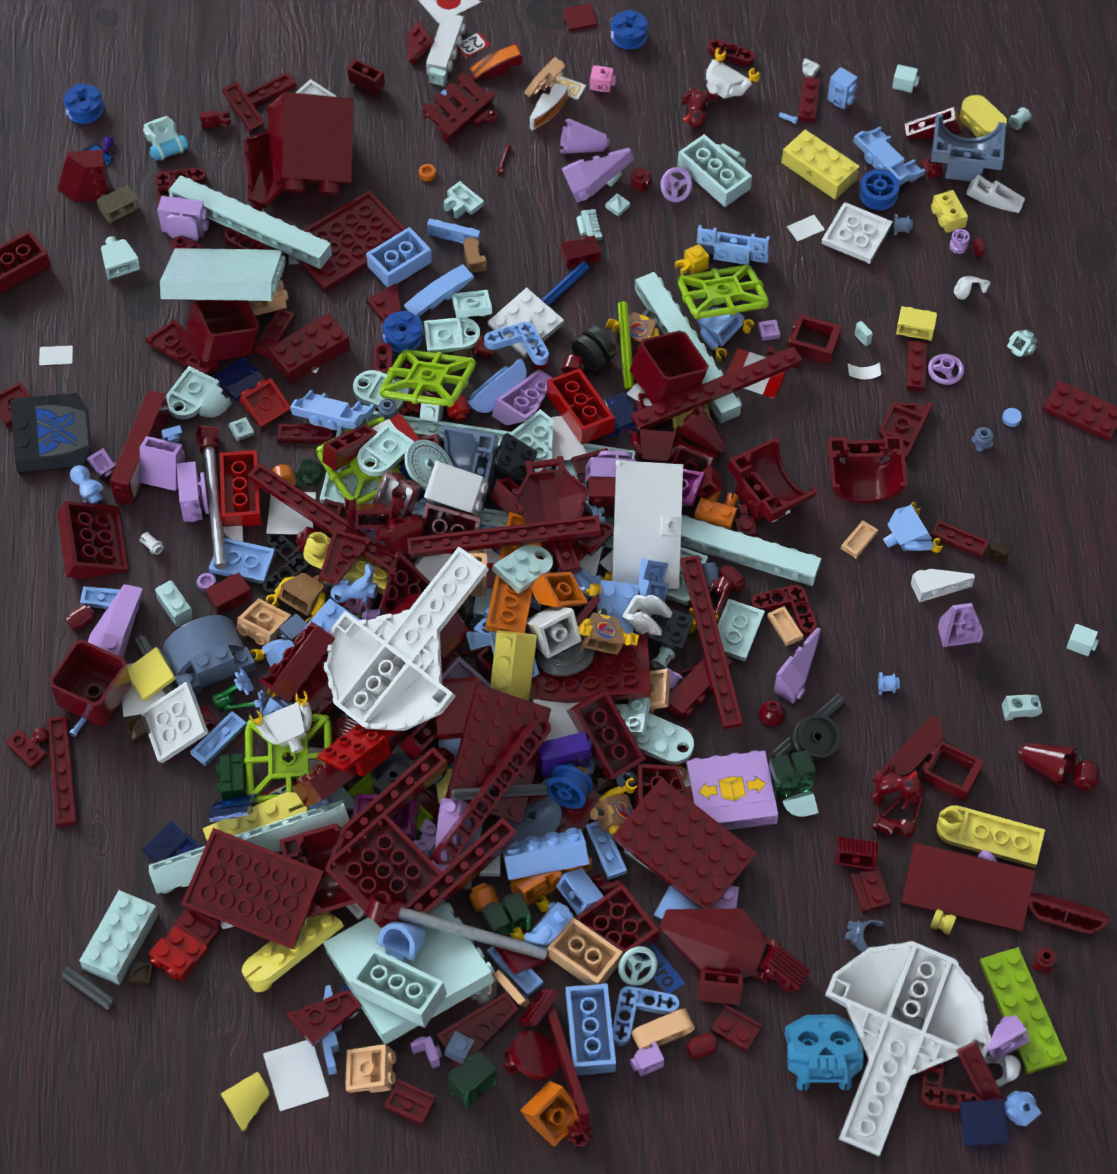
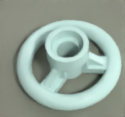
M643 946L629 949L619 962L618 970L621 979L631 986H640L650 981L657 970V958L654 952ZM635 953H645L650 959L643 960ZM625 964L632 971L630 978L625 973ZM651 966L648 974L637 980L639 972L645 967Z

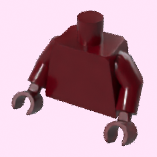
M631 428L629 429L631 446L637 457L642 458V462L668 464L669 460L674 459L678 444L686 440L685 437L679 436L677 432L640 429V432H632Z
M403 497L400 499L391 498V508L384 503L357 504L356 507V498H353V500L345 498L344 509L346 510L347 520L355 523V529H386L387 521L398 518L401 509L404 508Z

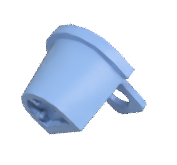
M407 921L400 923L392 922L382 928L377 944L386 948L385 954L395 956L401 962H404V958L413 961L418 951L424 946L426 931L424 926Z

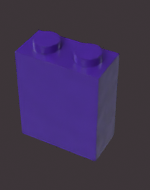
M585 732L544 741L538 748V762L543 778L552 776L554 767L561 764L571 763L575 767H590V759H592L591 750H593L591 739L586 738Z

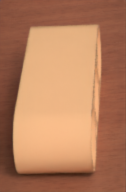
M680 1009L637 1027L631 1034L638 1049L644 1047L651 1048L652 1042L656 1041L659 1047L691 1033L695 1027L686 1009Z

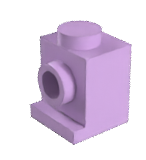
M655 1041L651 1043V1048L644 1047L639 1049L634 1054V1058L630 1059L633 1070H638L641 1077L664 1066V1058Z

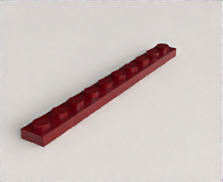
M793 346L631 413V419L640 432V429L650 428L699 407L700 404L705 405L801 365L802 358Z
M261 463L248 474V480L331 536L334 529L372 539L371 544L361 556L390 575L396 556L394 552L361 530L355 529V526Z
M599 515L412 537L407 538L409 558L454 553L458 547L464 551H474L601 535Z
M700 556L681 558L680 563L722 728L724 730L741 727L743 721Z

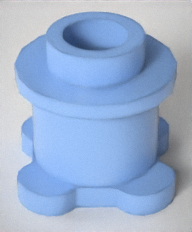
M879 672V695H882L883 691L895 693L896 689H899V677L896 678L895 674L883 676L882 672Z

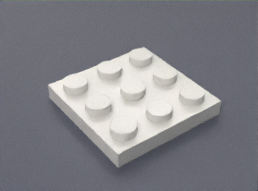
M844 202L824 235L821 244L871 263L889 232L892 221Z
M525 288L487 322L488 326L493 330L522 322H530L536 328L543 342L564 324V320L528 288ZM506 334L505 337L512 338L514 335ZM534 341L529 342V344L532 345V346H535V345L538 344L537 342H534ZM522 342L511 345L524 358L528 356V352Z
M188 682L183 683L141 711V715L145 716L151 732L148 735L158 762L164 763L208 734L192 686Z

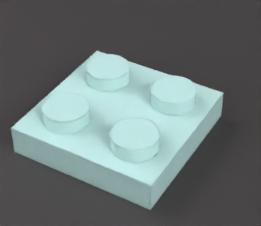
M487 290L452 294L456 318L492 314V306Z

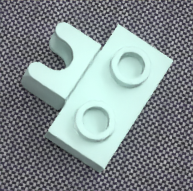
M460 181L447 190L449 197L444 201L445 211L453 209L455 219L463 215L465 210L472 215L484 206V201Z
M649 697L630 699L628 706L627 704H615L632 736L645 735L651 704Z

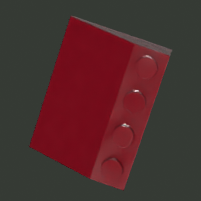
M64 501L57 512L66 577L86 579L127 572L128 564L119 507Z

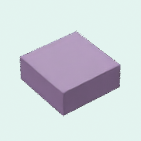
M777 320L759 322L758 328L762 341L780 338Z

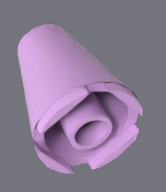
M567 118L565 120L568 124L567 127L563 126L560 146H564V148L560 150L561 153L603 152L605 148H608L609 138H607L606 134Z

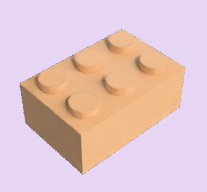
M572 917L548 946L547 957L586 985L604 984L619 966L622 951Z

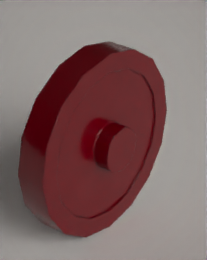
M526 1030L519 1033L512 1041L510 1047L512 1061L524 1075L534 1080H545L550 1078L559 1068L560 1060L555 1045L545 1035L537 1031Z

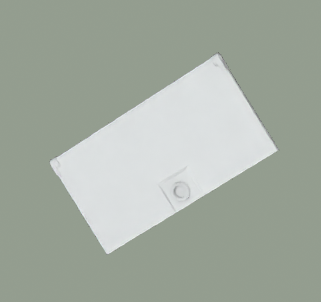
M616 460L612 581L639 585L640 564L642 558L668 563L663 582L669 584L668 589H679L683 464Z

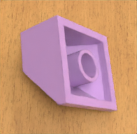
M1016 1015L1003 1018L1000 1024L996 1026L987 1047L993 1062L1030 1042L1026 1028Z

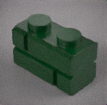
M243 754L219 756V763L215 764L216 775H220V781L216 782L217 793H221L223 800L246 798Z

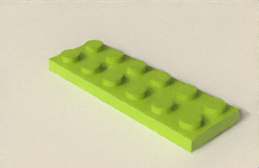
M1019 947L981 958L979 960L980 966L1002 1017L1016 1015L1027 1030L1030 1042L1017 1049L1026 1073L1030 1074L1065 1063L1067 1061L1066 1055Z

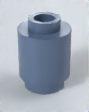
M715 562L702 564L708 588L712 585L713 581L718 582L719 580L718 567H716Z

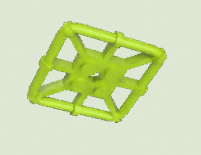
M745 264L744 266L718 270L714 268L707 272L681 275L677 279L683 302L687 304L690 313L697 320L728 314L732 316L739 312L765 309L769 305L768 297L763 289V283L758 279L751 265ZM734 274L733 276H728V277H722V278H720V276H725V275ZM749 275L751 281L739 283L741 278ZM686 285L697 287L702 290L689 292ZM754 289L755 291H757L758 295H754L744 291ZM694 299H707L698 308H696L693 302ZM744 300L751 303L734 306L732 302ZM725 303L727 306L726 308L707 311L712 305Z
M405 349L398 356L394 365L388 369L387 376L380 386L379 395L382 398L410 401L412 404L424 403L451 407L459 398L462 390L467 387L468 380L475 369L476 361L471 357L446 355L443 352L432 353ZM417 358L430 359L432 362L419 361ZM404 360H408L413 365L411 369L400 368ZM442 361L451 362V364L449 365L439 363H442ZM466 368L462 377L449 375L452 372ZM397 376L406 377L404 380L391 384ZM444 383L457 385L451 396L442 387ZM404 388L415 389L413 394L396 392ZM424 390L437 392L442 398L421 396Z
M381 416L365 424L373 428L386 421V417ZM323 444L317 447L316 453L330 475L329 479L332 483H335L344 498H347V500L356 498V507L357 504H365L374 499L377 490L360 497L365 484L375 479L380 485L382 476L365 474L359 468L357 456L348 464L349 468L336 472L322 462ZM366 463L365 465L367 467H372V465H369L368 463ZM396 465L392 469L396 473L405 474L403 480L407 481L410 479L412 481L405 466ZM354 474L358 485L352 497L342 479Z
M312 714V722L317 723L307 733L308 737L300 740L303 750L296 754L292 753L290 746L282 748L280 744L274 745L263 738L256 727L257 723H253L250 719L247 721L245 729V758H243V763L246 766L247 800L251 803H263L281 795H259L273 779H286V793L292 792V778H299L306 773L309 774V760H318L317 755L319 753H309V741L322 727H324V749L332 744V725L328 715ZM253 730L268 743V756L253 757ZM288 753H291V756L294 757L290 763L283 760L284 757H287ZM268 763L267 777L254 789L253 764Z

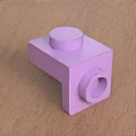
M104 448L87 458L99 478L103 475L108 477L113 474L116 463L112 462Z
M431 1036L419 1037L411 1043L413 1054L425 1050L431 1068L440 1066L439 1058H442L439 1046H434Z

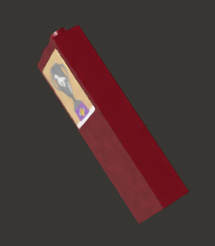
M152 390L147 391L111 476L110 484L114 500L120 504L133 505L142 484L140 483V446L146 436L160 439L162 430H164L169 419V407L165 393Z

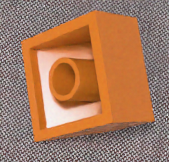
M572 572L541 574L531 586V590L539 604L552 607L587 605L588 603Z
M551 1081L520 1110L530 1125L553 1146H556L568 1134L567 1126H572L574 1120L579 1121L573 1100L562 1086Z

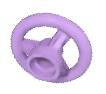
M674 167L666 171L661 180V191L664 197L671 202H681L689 196L692 189L690 174L680 167ZM675 172L681 173L685 176V179L678 180L671 174ZM687 184L685 192L681 196L677 197L678 190L681 188V186Z
M940 354L930 360L928 373L937 383L951 385L957 383L963 377L964 366L957 357L950 354ZM956 364L959 372L956 377H953L952 370ZM934 371H941V373L946 375L947 379L938 377Z

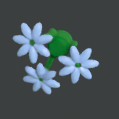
M241 668L239 669L240 673L235 672L237 679H234L236 683L233 686L213 695L215 706L218 709L224 708L225 711L255 706L256 708L260 707V713H263L266 707L265 702L267 698L264 696L263 690L258 692L259 699L255 700V702L231 705V702H233L232 691L239 689V691L244 690L246 695H248L249 690H254L251 680Z

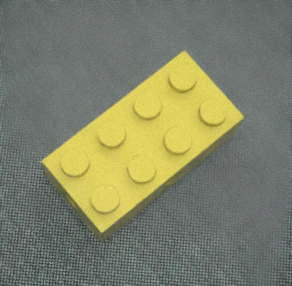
M804 130L783 149L782 164L835 200L858 178L859 165L807 130Z

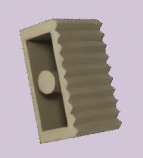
M129 185L118 187L114 192L108 195L104 194L97 200L98 209L109 223L140 208L138 198Z

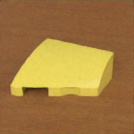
M259 1072L254 1073L221 1093L242 1132L246 1131L247 1125L253 1116H256L259 1107L270 1095Z

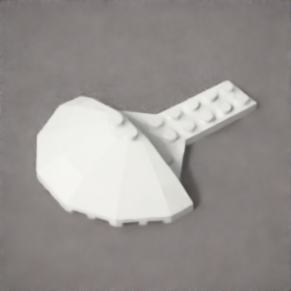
M458 547L409 610L395 615L386 614L377 616L376 619L359 621L344 611L331 628V634L336 639L331 645H328L327 662L324 663V670L329 680L328 685L333 694V703L364 728L374 730L405 731L442 714L456 695L442 685L440 632L489 569Z
M911 941L901 944L869 947L833 974L825 996L846 1007L869 1059L839 1140L880 1156L909 1076L959 1056L956 1049L973 1041H976L985 1059L991 1035L989 1034L983 995L980 991L978 992L971 979L960 968L956 959Z

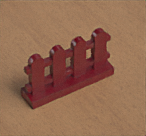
M465 73L458 75V86L453 83L447 84L445 89L448 94L447 96H444L442 93L435 95V106L426 103L422 108L425 114L424 118L426 120L429 118L438 126L436 129L439 132L441 130L444 132L442 139L446 143L469 124L473 118L485 110L496 96L492 90L486 94V89L484 87L480 88L473 81L474 77L471 75L467 76ZM464 88L472 97L469 99L461 89ZM453 98L461 107L457 108L450 99ZM441 108L449 117L446 119L438 109Z

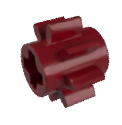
M574 1120L572 1126H567V1141H572L574 1147H585L588 1141H592V1126H582L576 1120Z

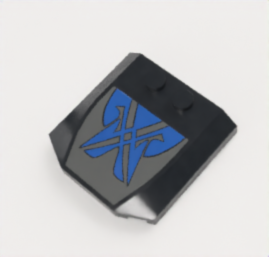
M77 393L11 399L15 463L18 473L69 469L78 465L85 466L87 456L92 449L89 411Z

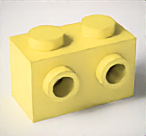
M951 190L935 195L931 204V210L937 215L939 224L944 228L945 232L948 233L956 229L965 228L968 215L955 192Z
M901 306L896 334L932 341L937 313Z

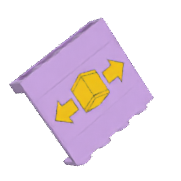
M753 750L744 754L714 755L710 758H693L686 761V770H688L694 804L727 830L777 824L778 811L765 751Z

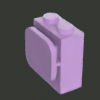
M161 196L157 210L162 232H167L173 239L178 236H184L193 241H197L199 237L204 236L205 230L207 231L209 227V220H206L207 209L204 208L203 201Z
M146 436L140 446V483L176 491L178 488L176 464L185 463V453L182 449V444Z
M601 451L597 457H591L585 466V484L589 485V477H616V460L636 462V459H632L633 454L631 452Z
M195 461L177 463L179 501L184 522L203 520V507L205 508V513L210 514L204 472L200 473L201 480L199 482Z

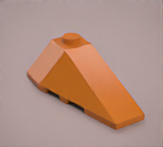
M588 858L589 864L512 879L510 889L522 908L525 909L540 900V896H547L557 890L556 886L564 873L583 868L585 872L591 870L592 859Z

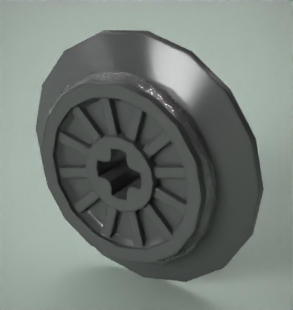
M581 637L579 643L549 659L539 651L537 655L538 666L544 672L553 676L577 674L592 663L595 651L582 648L583 637Z

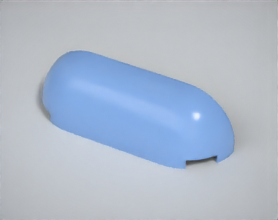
M522 359L516 360L509 368L506 365L469 396L471 400L467 401L470 407L482 413L494 410L497 398L526 379V367Z

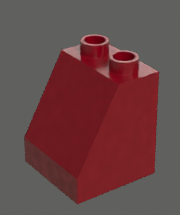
M283 92L268 106L269 142L274 183L285 184V192L304 193L306 192V186H317L321 195H340V188L343 189L349 185L352 178L353 98Z

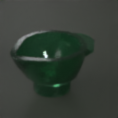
M311 458L302 460L297 467V471L294 473L296 485L313 486L318 484L322 480L324 467Z

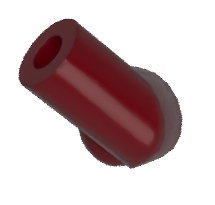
M483 110L472 119V122L475 126H479L483 121L493 122L497 119L498 113L495 110Z
M426 748L425 754H426L431 748ZM435 748L447 760V765H451L455 761L454 754L447 749Z
M595 874L592 878V882L603 893H610L621 885L620 880L607 882L601 874Z

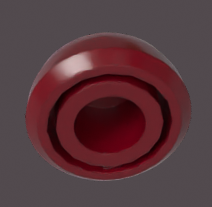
M768 700L760 706L758 717L767 726H778L785 719V709L780 702Z

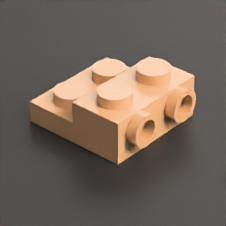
M554 57L533 79L524 93L530 97L533 93L537 94L541 89L545 91L548 87L552 88L563 75L561 71L565 68L564 63Z
M280 280L278 289H276V295H273L272 301H248L256 316L287 308L286 300H288L286 289L284 290L282 280Z
M258 598L238 617L236 630L242 636L248 635L253 638L257 644L266 645L279 637V627L289 620L291 615Z
M668 669L650 671V714L654 713V709L668 707L671 675Z
M386 1044L347 1050L346 1091L348 1093L367 1090L371 1093L390 1091L392 1084H395L396 1081L395 1074L392 1071V1064L396 1063L395 1052Z

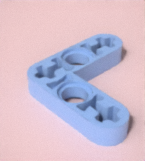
M522 322L488 332L484 337V345L490 350L522 342L534 364L545 365L549 360V352L536 328L530 322ZM512 334L514 335V337L507 338L505 337V335ZM534 341V342H537L538 344L535 345V346H532V345L529 344V342Z
M631 986L624 987L619 994L612 1029L614 1044L625 1046L629 1043L636 1009L667 1015L679 1009L678 998L668 993ZM627 993H631V997H633L630 999L629 1006H625V996H627ZM651 996L654 998L655 1003L653 1005H646L643 999ZM659 998H660V999H661V1004H660V1007H657V1006H658V1001H659ZM668 1001H672V1005H674L671 1009L667 1008L666 1004ZM621 1012H628L631 1018L623 1021L619 1018V1014ZM621 1026L624 1027V1036H626L622 1040L618 1039Z

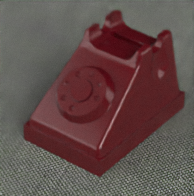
M427 502L422 517L423 527L421 536L479 530L482 517Z

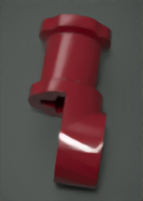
M879 813L872 829L888 833L890 837L895 832L910 838L913 836L916 826L908 820L901 819L898 821L895 819L893 821Z

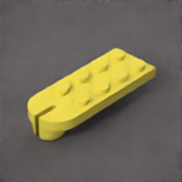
M321 532L311 533L307 538L303 555L305 560L309 564L322 569L331 538ZM360 556L344 576V579L354 583L364 576L365 565L370 564L375 569L372 583L378 584L377 593L383 595L389 574L363 556Z
M287 792L203 828L207 841L213 828L235 836L306 812L309 808L304 806L296 793Z
M949 806L942 810L936 825L938 836L947 844L979 853L982 850H987L994 857L1036 868L1045 829L961 806Z
M324 912L320 916L306 919L293 950L273 941L267 943L243 964L242 973L250 988L255 992L268 990L274 981L344 927L342 921L330 912Z

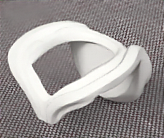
M964 276L957 282L954 294L960 300L966 299L970 294L973 282H979L982 292L986 293L991 282L977 277Z
M1005 1055L995 1062L992 1061L990 1056H985L987 1064L998 1063L1003 1069L1002 1077L999 1080H995L998 1087L1018 1077L1020 1062L1015 1056Z

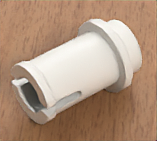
M149 532L141 535L140 542L147 546L152 554L158 555L162 552L164 546L161 541H157Z

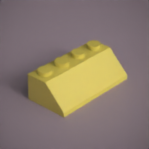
M497 630L490 688L529 701L537 639L536 634Z

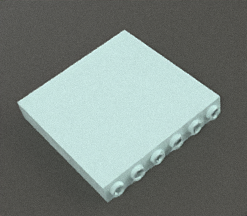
M175 248L160 280L161 299L272 301L273 295H276L280 278H282L286 259L285 256H282V250Z
M444 902L428 913V915L463 924L459 917H454V911L449 902ZM366 918L325 941L323 944L328 956L350 991L362 1004V1010L384 1044H387L419 1025L353 992L350 980L371 949L375 948L383 953L386 951L385 947L377 944L382 928L370 918ZM424 926L426 931L424 946L418 951L413 961L404 958V963L444 982L447 995L431 1017L433 1018L494 983L492 974L495 972L489 962L485 963L483 960L484 955L481 949L474 947V940Z

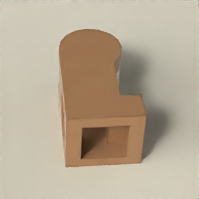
M473 237L467 238L464 241V256L468 270L471 273L486 271V257L479 254V241Z

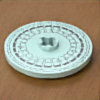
M415 441L408 447L405 453V466L408 474L415 483L423 486L422 489L424 490L427 489L435 461L453 466L448 454L432 441Z

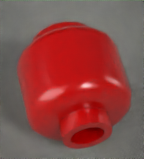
M460 394L453 406H445L450 419L462 421L467 418L466 415L470 413L471 408L465 395Z

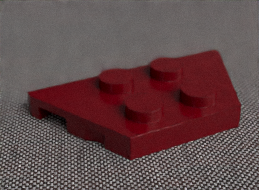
M908 402L906 404L892 403L879 429L878 435L882 439L884 436L903 435L905 461L932 409L933 403L927 402V405H916V402Z

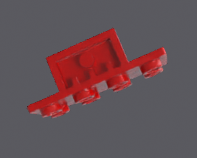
M358 724L317 755L318 760L343 772L355 764L358 775L364 777L392 755L388 738L398 731L366 729Z

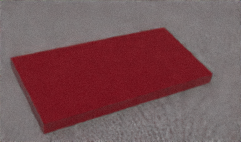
M914 843L901 903L933 911L939 909L945 914L1023 931L1028 908V897L1031 894L1035 871Z

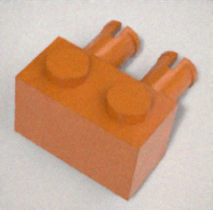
M721 492L714 494L708 499L700 498L694 519L706 521L708 524L722 526L732 531L736 519L737 508H735V505L739 499L738 495L734 494L733 498H731L732 493H728L724 504L717 502Z

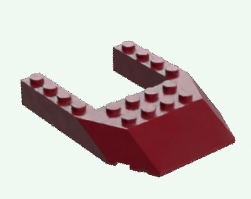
M434 747L341 828L339 838L332 850L330 860H328L325 871L365 913L372 895L379 892L388 895L393 903L396 901L401 902V907L428 914L461 891L517 840V831L502 817L442 872L391 820L448 769L447 760ZM385 918L383 922L374 921L380 928L392 923L388 918ZM397 919L396 922L400 923L403 922V920Z

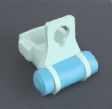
M168 116L144 124L143 132L146 139L151 141L153 145L150 147V155L155 162L158 160L162 161L164 158L179 152L183 153L184 150L189 148V142L183 135H178L175 124Z

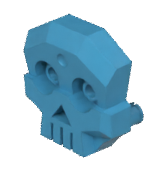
M805 1015L785 1027V1038L788 1044V1070L797 1075L796 1086L799 1090H803V1084H805L804 1089L807 1090L810 1087V1083L839 1082L838 1085L842 1090H845V1084H847V1090L851 1089L852 1077L863 1068L862 1044L858 1041V1034L852 1022L837 1015Z

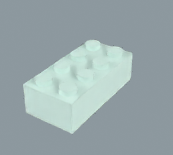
M705 134L678 152V166L685 169L692 179L724 207L751 189L752 175Z
M119 890L79 960L82 969L120 985L158 917L156 906Z
M375 948L371 949L350 980L355 994L424 1028L447 995L443 981Z

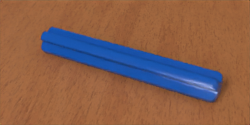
M584 261L580 263L542 301L549 307L589 269V265Z

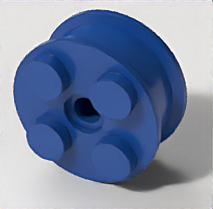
M628 10L617 14L611 21V40L617 47L632 50L646 43L648 38V22L642 14L634 10Z
M79 83L70 88L64 95L63 101L67 116L75 123H92L99 119L104 112L101 92L95 86Z
M881 169L869 171L861 180L859 191L861 202L865 207L873 210L891 208L898 198L899 181L889 171Z
M410 311L392 313L383 323L384 343H388L395 353L401 354L405 349L416 350L423 340L421 320Z
M571 763L554 767L552 778H549L545 783L548 787V796L559 805L570 809L583 807L586 803V796L593 790L592 778Z

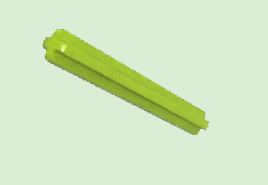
M619 302L618 317L625 390H630L634 386V377L629 371L632 365L628 304L627 302Z

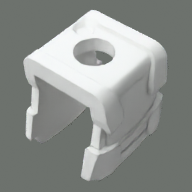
M635 595L625 610L623 618L630 622L638 634L644 635L645 632H649L651 635L661 636L662 630L651 616L657 614L670 618L673 613L659 597L654 595H647L646 597Z

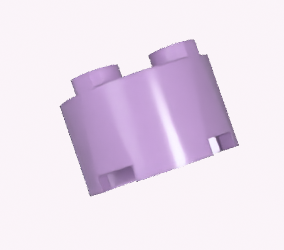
M425 819L420 829L422 833L421 840H414L413 843L429 859H432L437 829L431 821Z

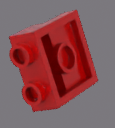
M272 378L267 381L262 379L256 384L257 387L252 390L247 388L241 392L239 398L240 403L248 415L251 414L259 428L264 427L291 410L289 403Z
M175 925L164 939L161 938L148 954L150 963H153V966L158 969L162 967L172 979L176 980L178 978L183 982L207 953L208 947Z

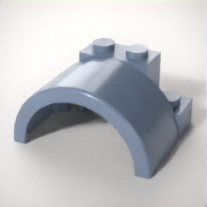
M936 114L931 161L947 163L945 178L972 181L977 175L982 177L983 168L1001 170L1004 158L1006 123L999 122L997 127L986 136L963 138L950 132L944 125L943 115Z
M443 425L441 433L444 438V451L451 459L453 467L483 476L488 480L487 492L483 494L481 500V510L483 511L486 496L491 495L497 481L495 473L497 468L493 467L492 463L496 456L499 437L496 434Z
M221 615L205 616L184 624L167 638L162 648V654L177 678L175 679L177 687L188 682L191 684L194 694L202 692L201 688L234 675L235 672L240 673V668L245 673L256 670L255 662L248 648L245 647L233 621ZM230 650L236 651V654L233 656ZM192 665L194 673H186V670Z

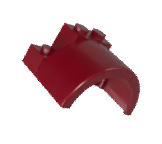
M903 435L884 436L883 439L847 440L846 437L827 438V460L830 462L832 491L840 499L855 503L879 502L897 496L907 487ZM883 456H888L891 460L883 463Z
M773 438L729 459L728 469L738 481L735 494L738 495L742 504L747 505V511L754 517L755 521L766 517L770 523L784 516L786 511L813 499L818 492L815 486L812 487L810 492H805L798 488L790 479L781 460L780 442L777 438Z
M337 823L279 840L284 856L325 872L315 899L320 897V902L318 903L314 899L307 919L356 903L325 871L341 831V826ZM305 847L310 856H303V849Z

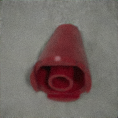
M700 404L699 408L693 409L682 420L684 423L682 426L678 424L675 428L678 434L698 447L718 455L725 450L724 445L726 442L702 404Z
M1027 742L1021 746L1019 756L1021 761L1055 783L1065 786L1069 780L1066 779L1068 773L1072 774L1076 763L1077 753L1075 751L1077 749L1067 746Z

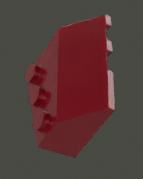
M103 150L67 152L57 190L74 202L97 201L102 195L110 194V181Z
M400 551L396 552L380 603V616L390 614L409 595L423 593L431 583Z
M637 765L634 773L636 775L634 787L638 785L635 790V808L660 778H663L688 798L678 766Z
M623 884L575 917L576 920L618 948L623 954L629 949L638 946L648 948L661 938L659 929Z

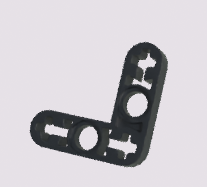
M268 534L266 538L267 546L275 549V554L285 563L263 582V592L266 596L275 594V589L283 580L281 578L283 573H290L291 577H294L309 570V563L305 560L303 553L297 551V548L282 534ZM272 540H279V544L275 541L272 543ZM287 549L293 551L290 556H285L282 553ZM297 563H304V566H297ZM270 585L271 587H273L275 585V589H268V586Z

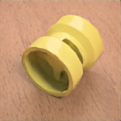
M937 909L930 928L934 930L940 928L944 934L950 935L956 916L951 914L945 916L943 911Z

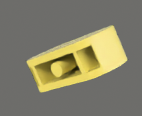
M972 95L964 99L960 119L962 124L967 126L976 137L979 138L990 134L999 122L1007 124L1006 117L985 97Z

